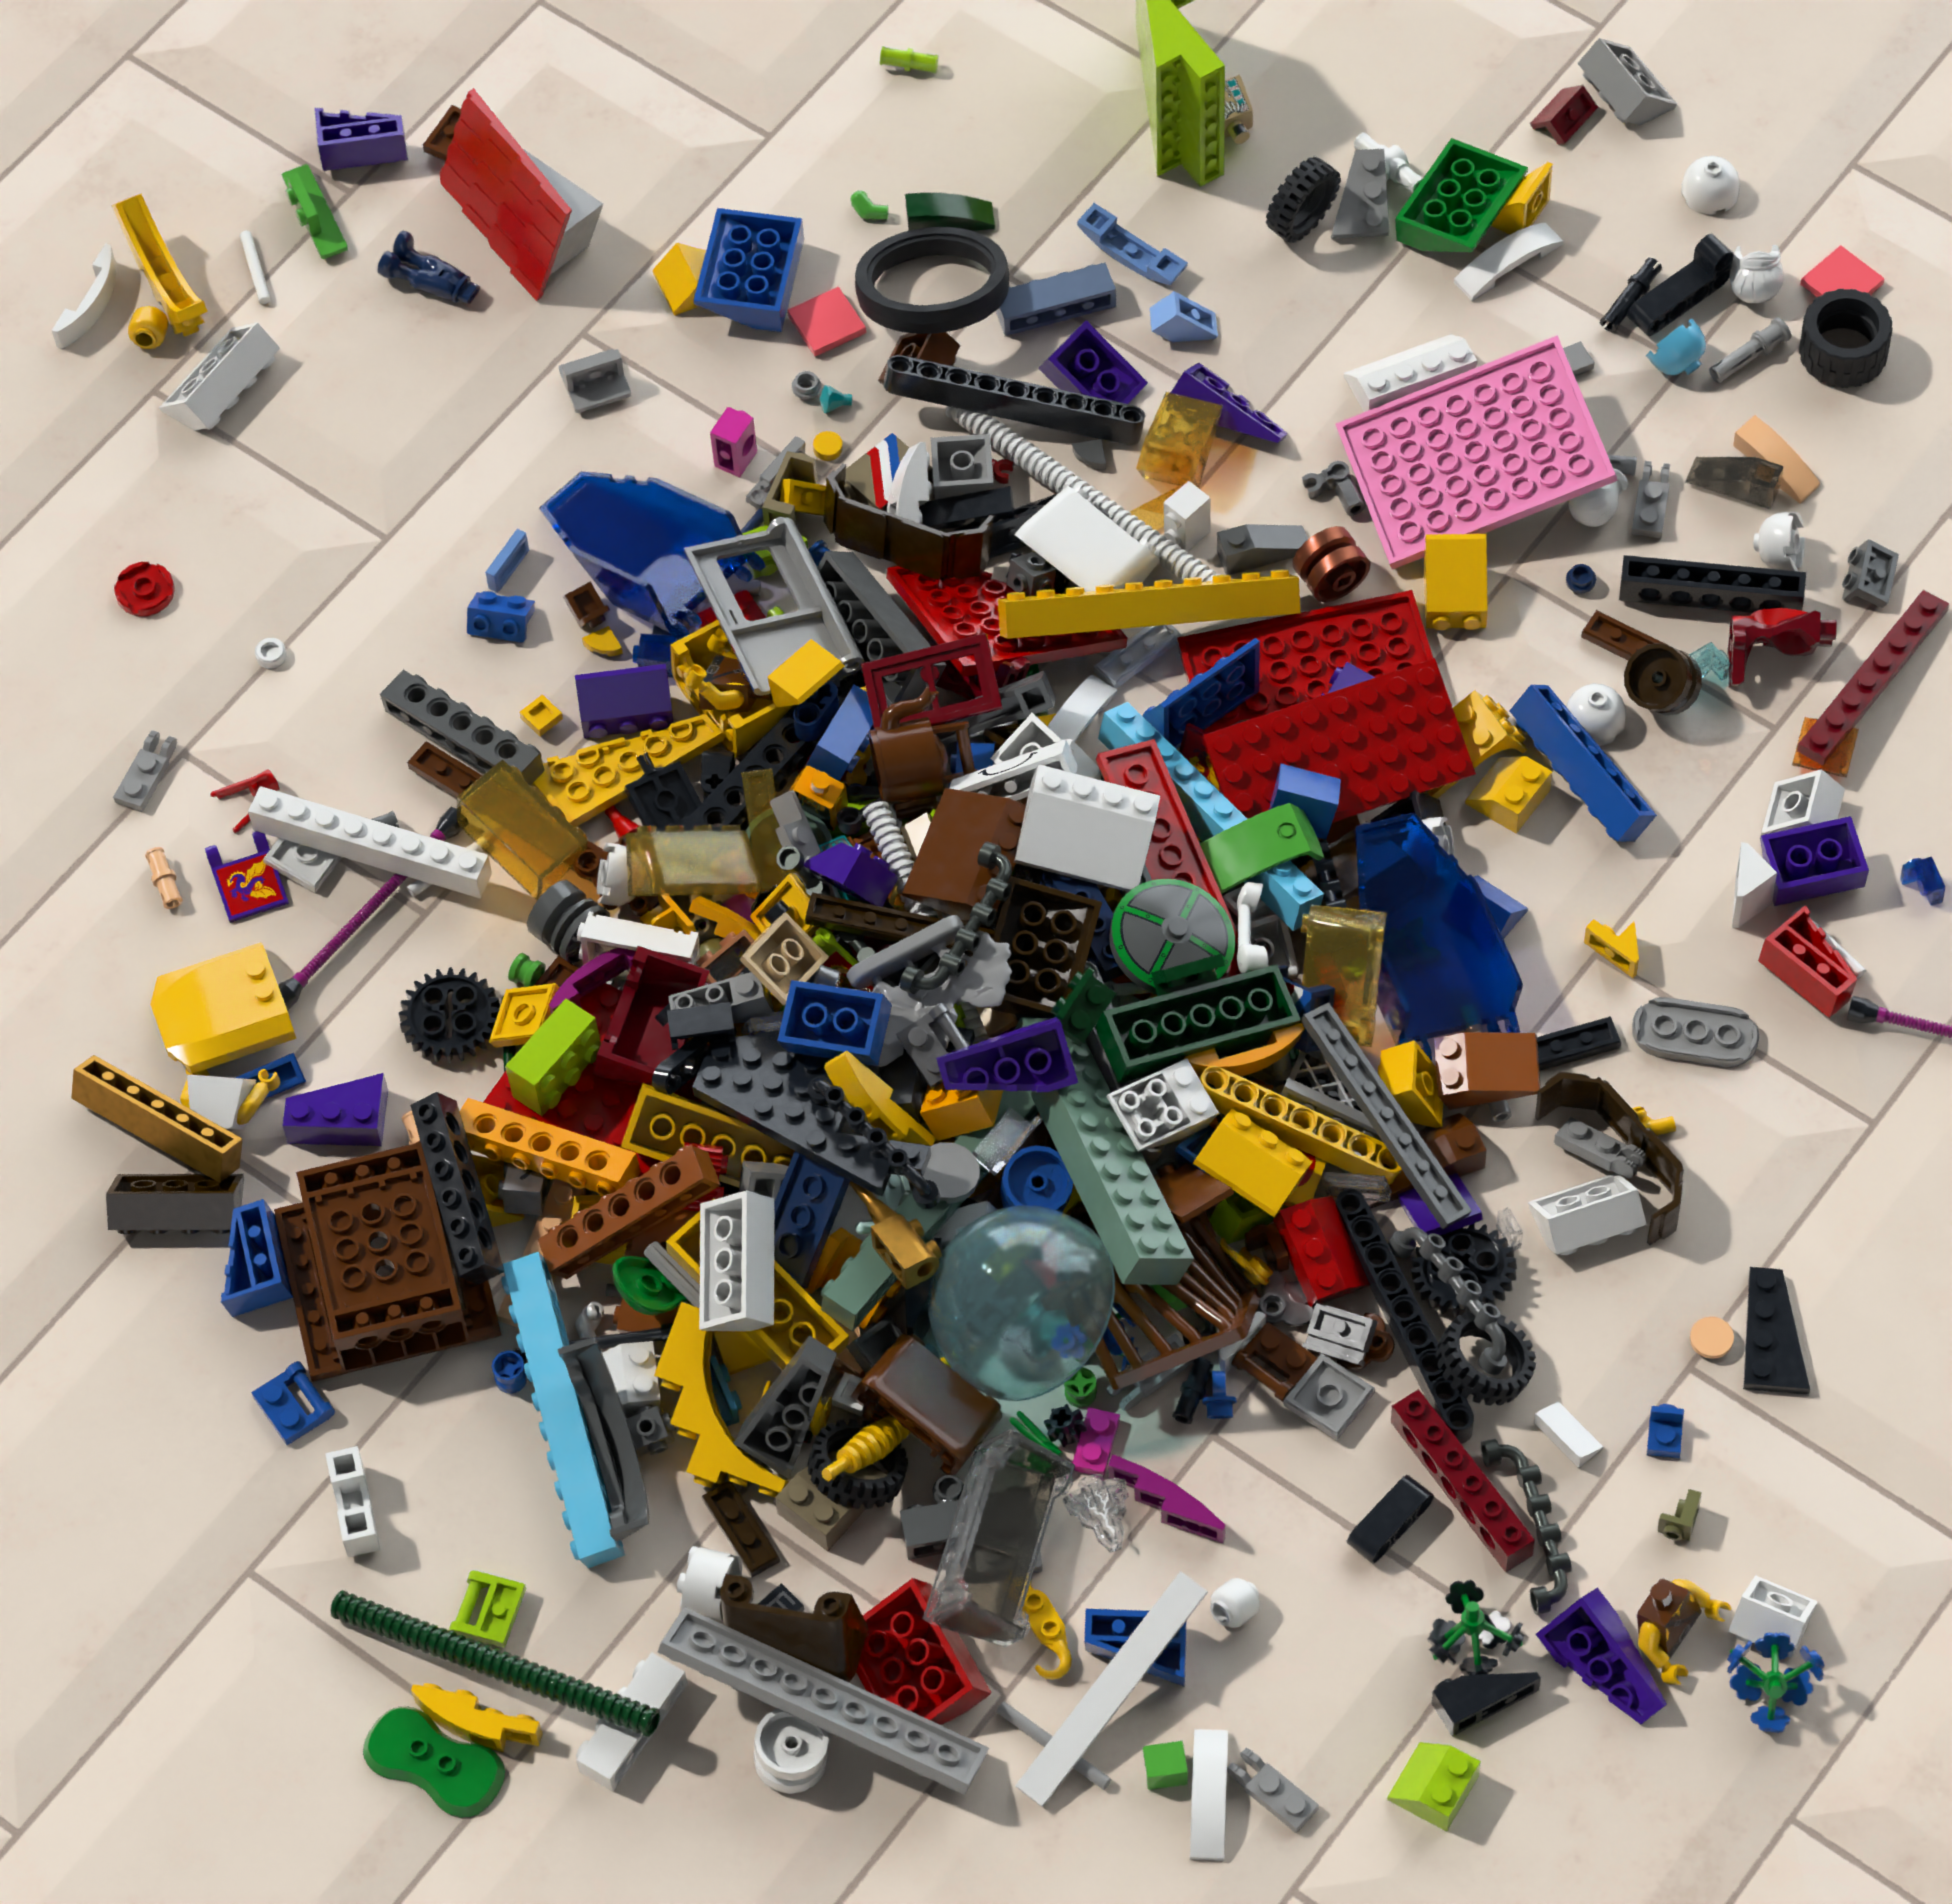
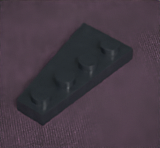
M1750 1267L1743 1389L1809 1395L1810 1386L1783 1269Z

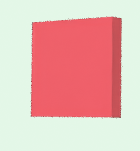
M1840 245L1802 277L1800 285L1816 297L1836 289H1856L1857 291L1872 295L1884 284V277Z
M839 286L787 310L789 319L815 357L866 334L865 325Z

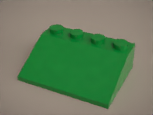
M1451 138L1396 216L1397 241L1421 251L1473 252L1528 172V167Z

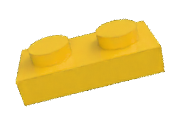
M782 479L780 502L794 505L795 512L824 516L826 485Z

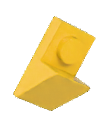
M1593 919L1586 926L1584 943L1631 978H1634L1637 975L1639 962L1635 922L1633 921L1618 937L1612 928L1605 924L1601 925Z

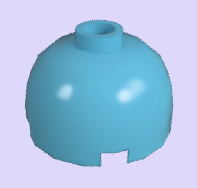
M1693 319L1688 320L1690 327L1687 329L1682 324L1656 345L1658 349L1655 355L1651 350L1647 353V358L1659 371L1667 375H1678L1685 371L1689 375L1702 365L1699 359L1705 353L1706 340L1702 330Z

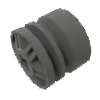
M562 880L549 887L535 903L528 917L527 928L541 942L546 945L551 944V949L564 960L576 963L582 960L579 959L581 941H577L580 923L586 922L589 911L594 912L595 917L596 915L610 917V913L593 899H587L586 894L568 880Z

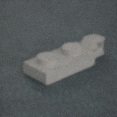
M798 436L791 440L760 475V481L746 495L747 503L757 509L762 508L786 452L805 453L806 442Z

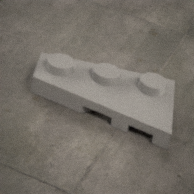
M1384 149L1355 150L1331 239L1389 236Z

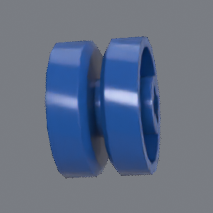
M1035 1145L1021 1149L1010 1158L1004 1168L999 1194L1003 1207L1012 1218L1023 1224L1039 1226L1051 1223L1062 1215L1072 1193L1073 1181L1059 1152L1050 1147ZM1036 1184L1041 1185L1040 1188H1036V1187H1034V1186H1035Z

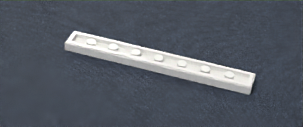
M1182 1571L1179 1572L1015 1786L1043 1808L1204 1599L1208 1591Z

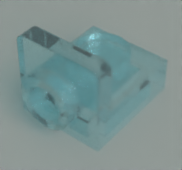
M1712 642L1689 654L1697 661L1702 678L1712 670L1721 681L1727 679L1730 664L1728 656L1723 650H1718Z

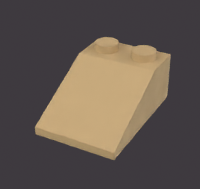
M784 912L761 933L739 960L785 1005L791 980L807 982L829 956Z

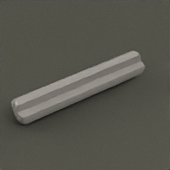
M654 1241L649 1244L644 1251V1256L693 1306L699 1308L700 1285L667 1253V1250L659 1242Z

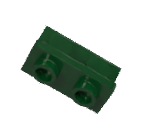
M1222 953L1152 972L1151 975L1157 996L1217 981L1215 968L1225 966Z
M1091 967L1083 974L1078 971L1067 986L1071 989V992L1066 999L1061 996L1050 1011L1055 1015L1053 1018L1057 1017L1061 1021L1064 1035L1079 1046L1085 1042L1101 1014L1107 1009L1116 995L1115 991L1092 976L1095 970Z

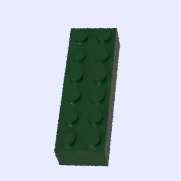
M1276 964L1105 1010L1101 1014L1095 1029L1118 1083L1154 1074L1184 1060L1185 1056L1215 1048L1217 1056L1268 1043L1273 1031L1299 1024L1301 1019Z

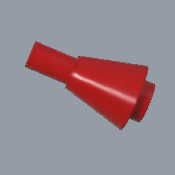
M614 805L605 810V814L613 823L618 840L621 836L630 834L636 839L637 850H640L647 841V830L627 817L622 816ZM626 842L623 846L631 847L633 843Z

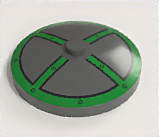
M1176 879L1151 880L1131 889L1117 905L1109 926L1110 948L1120 969L1136 985L1156 995L1152 972L1222 953L1225 966L1215 968L1217 979L1220 980L1229 968L1235 951L1234 929L1228 914L1220 903L1200 887Z

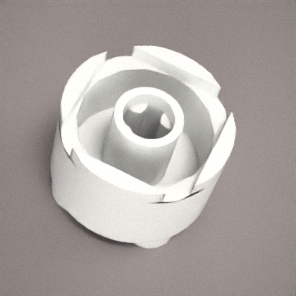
M692 1546L688 1555L687 1572L681 1573L677 1582V1592L682 1593L680 1610L682 1611L686 1607L705 1617L723 1620L720 1599L721 1586L725 1574L742 1576L741 1557Z

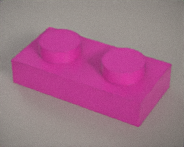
M1088 1407L1084 1420L1087 1431L1080 1434V1442L1077 1445L1072 1462V1471L1104 1478L1119 1426L1120 1414Z

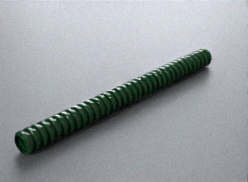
M344 1590L340 1591L332 1601L330 1608L332 1618H340L342 1622H349L352 1626L358 1625L360 1629H367L368 1632H376L379 1636L385 1635L389 1640L394 1639L397 1643L403 1642L405 1646H412L416 1650L421 1649L422 1652L430 1653L434 1657L439 1656L442 1660L448 1659L450 1663H458L461 1667L466 1666L471 1671L476 1669V1672L479 1674L485 1673L490 1678L494 1676L495 1680H503L505 1684H513L514 1687H521L524 1691L531 1690V1693L534 1695L540 1694L542 1698L546 1699L549 1697L550 1701H558L561 1705L567 1704L571 1709L577 1707L579 1712L586 1711L587 1715H595L598 1719L605 1718V1721L608 1723L614 1721L616 1726L621 1727L623 1725L624 1729H633V1732L638 1734L642 1732L645 1737L651 1736L658 1727L660 1720L658 1708L653 1707L650 1709V1706L647 1704L641 1705L639 1701H632L629 1697L622 1698V1695L618 1693L613 1695V1692L610 1690L604 1691L602 1687H594V1684H585L581 1679L576 1681L573 1676L567 1677L565 1673H557V1670H549L548 1667L543 1665L539 1667V1664L536 1662L530 1663L528 1659L524 1658L521 1660L520 1656H512L509 1652L503 1653L501 1649H493L491 1645H484L483 1642L477 1641L475 1643V1640L472 1638L466 1639L461 1634L457 1636L456 1632H448L447 1629L442 1627L439 1629L435 1624L430 1625L427 1621L421 1622L419 1618H412L408 1614L403 1615L402 1612L394 1611L390 1607L385 1608L382 1604L376 1605L374 1601H367L363 1597L358 1598L357 1595L349 1594Z

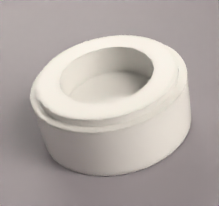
M266 638L260 641L255 648L257 662L264 668H277L286 660L285 646L279 639Z

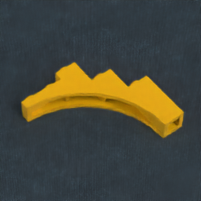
M142 193L113 204L112 208L139 270L143 269L156 301H160L174 334L182 332L183 336L186 337L200 331L198 325L205 323L201 314L208 312L204 301L197 297L179 271L159 233Z
M681 1302L654 1376L663 1379L661 1386L680 1392L681 1386L683 1387L670 1424L679 1427L677 1434L696 1440L697 1434L699 1435L686 1472L695 1475L693 1482L712 1488L713 1483L724 1484L727 1474H730L728 1481L744 1487L750 1481L760 1485L758 1492L775 1498L789 1481L767 1471L749 1457L744 1450L734 1444L735 1439L720 1415L712 1388L710 1358L714 1331L699 1330V1308Z

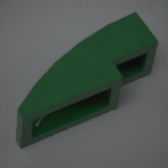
M923 192L905 194L909 231L928 227H953L970 231L995 229L992 202L949 193Z

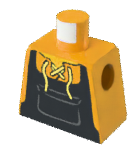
M806 766L789 790L796 792L804 811L820 818L827 828L832 831L837 826V813L841 809L848 807L846 786L842 782L830 777L827 773L811 766Z

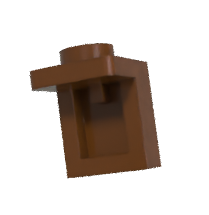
M591 581L564 595L563 598L580 628L589 624L592 629L606 621L605 615L608 614L610 608L608 605L604 606Z

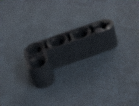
M1711 233L1704 236L1695 247L1693 261L1635 301L1629 308L1627 317L1646 335L1652 336L1728 281L1734 252L1714 234Z

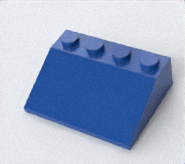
M717 208L694 297V304L753 329L782 332L804 243L802 218Z
M1254 638L1230 656L1222 657L1215 663L1214 667L1204 674L1196 675L1181 690L1173 691L1165 701L1157 706L1148 708L1144 712L1143 717L1175 749L1179 748L1186 724L1191 723L1205 730L1259 692L1260 641Z

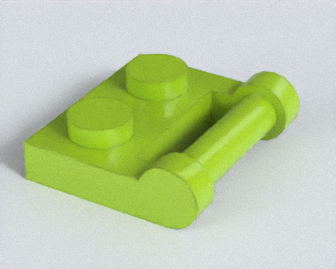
M470 1571L467 1579L469 1584L457 1618L451 1622L448 1632L453 1631L456 1632L457 1636L461 1634L466 1638L505 1648L526 1592V1585L487 1573ZM488 1588L489 1590L476 1625L468 1624L481 1589Z

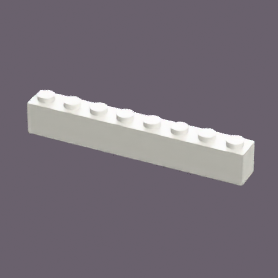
M262 786L259 787L248 810L252 828L255 831L481 899L492 875L488 854Z

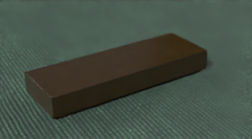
M731 1481L702 1495L704 1504L737 1556L741 1557L742 1564L751 1578L780 1562V1557Z

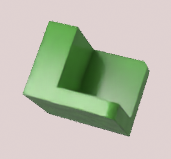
M1183 1741L1143 1747L1148 1790L1188 1785V1770Z

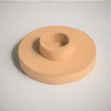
M1702 1318L1691 1329V1346L1695 1352L1705 1358L1715 1359L1723 1357L1733 1346V1330L1721 1318Z

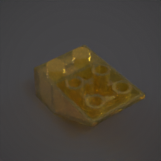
M1166 392L1142 446L1136 467L1140 475L1144 478L1181 487L1190 481L1199 488L1223 406Z

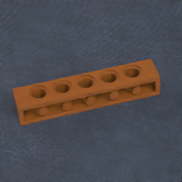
M693 1145L682 1147L671 1158L651 1166L650 1170L645 1174L628 1180L624 1187L614 1193L602 1196L599 1202L590 1208L576 1212L572 1219L562 1225L549 1229L546 1235L538 1239L549 1273L565 1279L572 1277L720 1186L709 1153Z

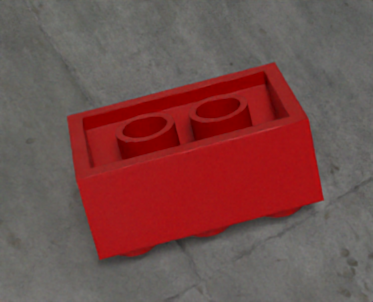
M1333 1196L1306 1200L1280 1210L1273 1218L1310 1307H1315L1316 1302L1322 1304L1370 1285Z

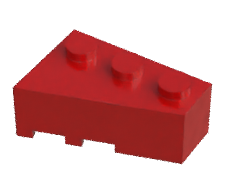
M1805 905L1765 938L1758 961L1830 1018L1850 1001L1857 978L1837 949L1833 950L1826 941L1825 932L1821 927L1817 928L1810 918L1811 912Z

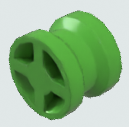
M520 953L510 967L508 980L514 983L521 982L524 984V987L534 986L544 974L546 965L539 960L534 962L530 960L528 955Z
M1077 1367L1066 1374L1064 1378V1395L1070 1405L1083 1408L1094 1402L1097 1395V1380L1094 1373L1087 1368Z

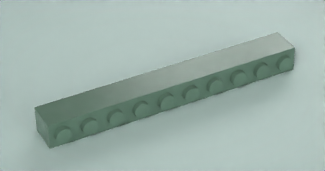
M1003 1090L994 1126L955 1136L954 1143L967 1148L974 1154L979 1163L980 1178L977 1186L1035 1117L1038 1109L1029 1091ZM907 1190L899 1200V1207L895 1212L903 1215L908 1222L917 1219L924 1230V1236L921 1238L927 1243L932 1240L965 1200L954 1204L940 1200L935 1207L923 1209L916 1204L912 1192ZM871 1234L862 1242L860 1252L856 1257L853 1258L851 1256L845 1261L838 1278L835 1281L830 1279L821 1292V1296H823L821 1310L852 1331L855 1330L897 1280V1277L873 1248Z

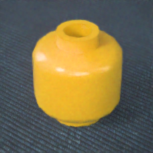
M142 306L136 309L128 326L130 340L143 349L159 347L165 340L168 331V318L163 311L156 307Z

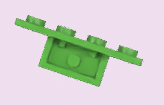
M305 164L283 172L282 178L287 186L285 191L291 206L296 205L297 210L295 212L301 226H306L321 259L347 251V243L309 165Z

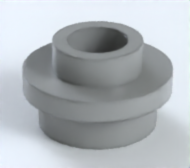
M800 372L792 382V391L800 399L808 400L815 398L821 391V381L813 372Z

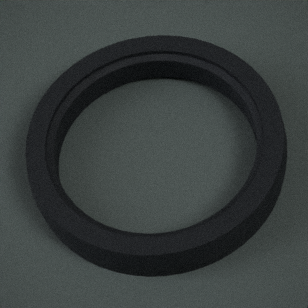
M953 227L920 228L886 238L871 247L861 257L855 272V291L859 306L865 315L881 326L906 333L934 334L971 326L994 313L1003 304L1009 290V268L1005 253L1000 246L982 234ZM948 255L967 258L978 262L990 273L987 282L976 292L955 301L934 305H912L896 302L884 297L874 287L880 275L889 268L904 261L925 256Z

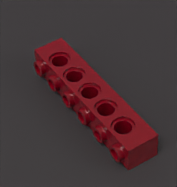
M1418 1389L1392 1405L1391 1424L1505 1573L1532 1557L1535 1539L1421 1391Z

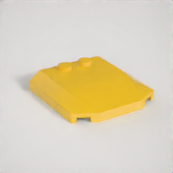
M262 942L157 977L150 1005L168 1057L175 1062L179 1061L191 1074L297 1039Z

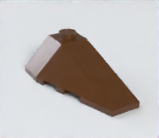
M1461 1113L1443 1118L1442 1127L1433 1128L1426 1126L1418 1132L1448 1176L1457 1173L1461 1177L1485 1168L1487 1150L1474 1123ZM1382 1163L1385 1168L1390 1169L1388 1165ZM1401 1170L1393 1183L1388 1186L1379 1185L1381 1187L1380 1190L1357 1188V1190L1363 1194L1371 1209L1398 1199L1399 1193L1413 1189L1414 1186L1403 1170Z

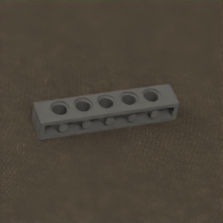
M403 669L380 693L385 712L519 795H522L545 771L541 760L542 755L535 746L522 743L509 730L503 731L496 727L488 717L478 716L468 705L452 700L444 690L431 687L417 674L413 676Z

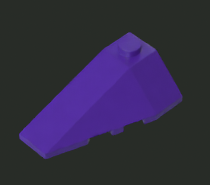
M1598 1587L1581 1597L1535 1634L1557 1663L1564 1668L1569 1667L1582 1677L1581 1681L1588 1686H1595L1608 1696V1700L1639 1724H1643L1667 1705L1618 1613Z

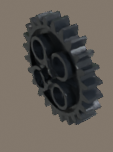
M449 967L447 975H442V972L436 969L435 978L432 979L428 974H424L426 981L424 984L414 981L416 991L406 990L408 1000H401L400 1002L403 1010L399 1012L400 1027L402 1033H405L406 1042L412 1044L414 1052L422 1049L423 1058H427L433 1053L435 1062H438L443 1055L446 1056L448 1063H451L453 1055H458L462 1062L464 1061V1053L469 1052L475 1057V1047L478 1046L484 1050L487 1048L484 1039L490 1040L500 1007L494 987L488 988L487 979H482L478 982L476 972L467 977L464 968L460 970L458 975H454L452 967ZM449 992H453V994H452V1006H453V1010H454V1011H452V1013H451V1023H452V1037H451V1038H447V1037H448V1030H449L448 1024H447V1019L449 1018V1006H448V993H449ZM464 999H472L470 1002L461 1003ZM433 1000H441L436 1004H429ZM464 1026H471L468 1030H460ZM433 1027H439L436 1031H428Z
M1474 1223L1469 1225L1468 1228L1462 1227L1440 1235L1446 1243L1441 1251L1446 1259L1448 1257H1455L1463 1263L1464 1268L1460 1273V1277L1464 1282L1472 1280L1481 1286L1482 1292L1478 1300L1482 1305L1489 1303L1495 1306V1298L1505 1301V1291L1513 1290L1512 1281L1516 1280L1515 1269H1517L1513 1247H1508L1507 1238L1499 1239L1498 1230L1488 1234L1486 1224L1477 1230ZM1416 1247L1417 1257L1412 1258L1413 1269H1411L1412 1280H1414L1415 1291H1420L1421 1300L1428 1299L1431 1309L1440 1304L1441 1314L1447 1312L1449 1308L1453 1309L1454 1317L1458 1316L1460 1310L1469 1311V1308L1457 1302V1293L1452 1286L1439 1279L1437 1272L1439 1270L1435 1264L1421 1256L1419 1251L1421 1247Z

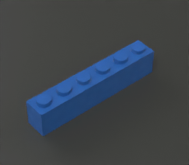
M1530 685L1509 710L1516 719L1517 726L1527 732L1534 740L1536 749L1548 757L1552 762V768L1567 780L1571 791L1578 797H1581L1587 804L1589 813L1601 821L1606 827V833L1610 838L1617 842H1635L1657 816L1553 690L1548 685Z

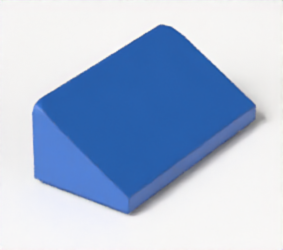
M294 1053L234 1077L256 1079V1083H260L258 1078L260 1070H267L269 1074L268 1079L273 1076L274 1072H277L280 1078V1086L276 1090L269 1091L265 1099L306 1082Z

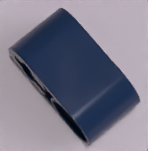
M828 680L794 709L795 734L800 740L810 742L818 739L839 710L838 688L835 683ZM807 720L813 721L811 723H803Z

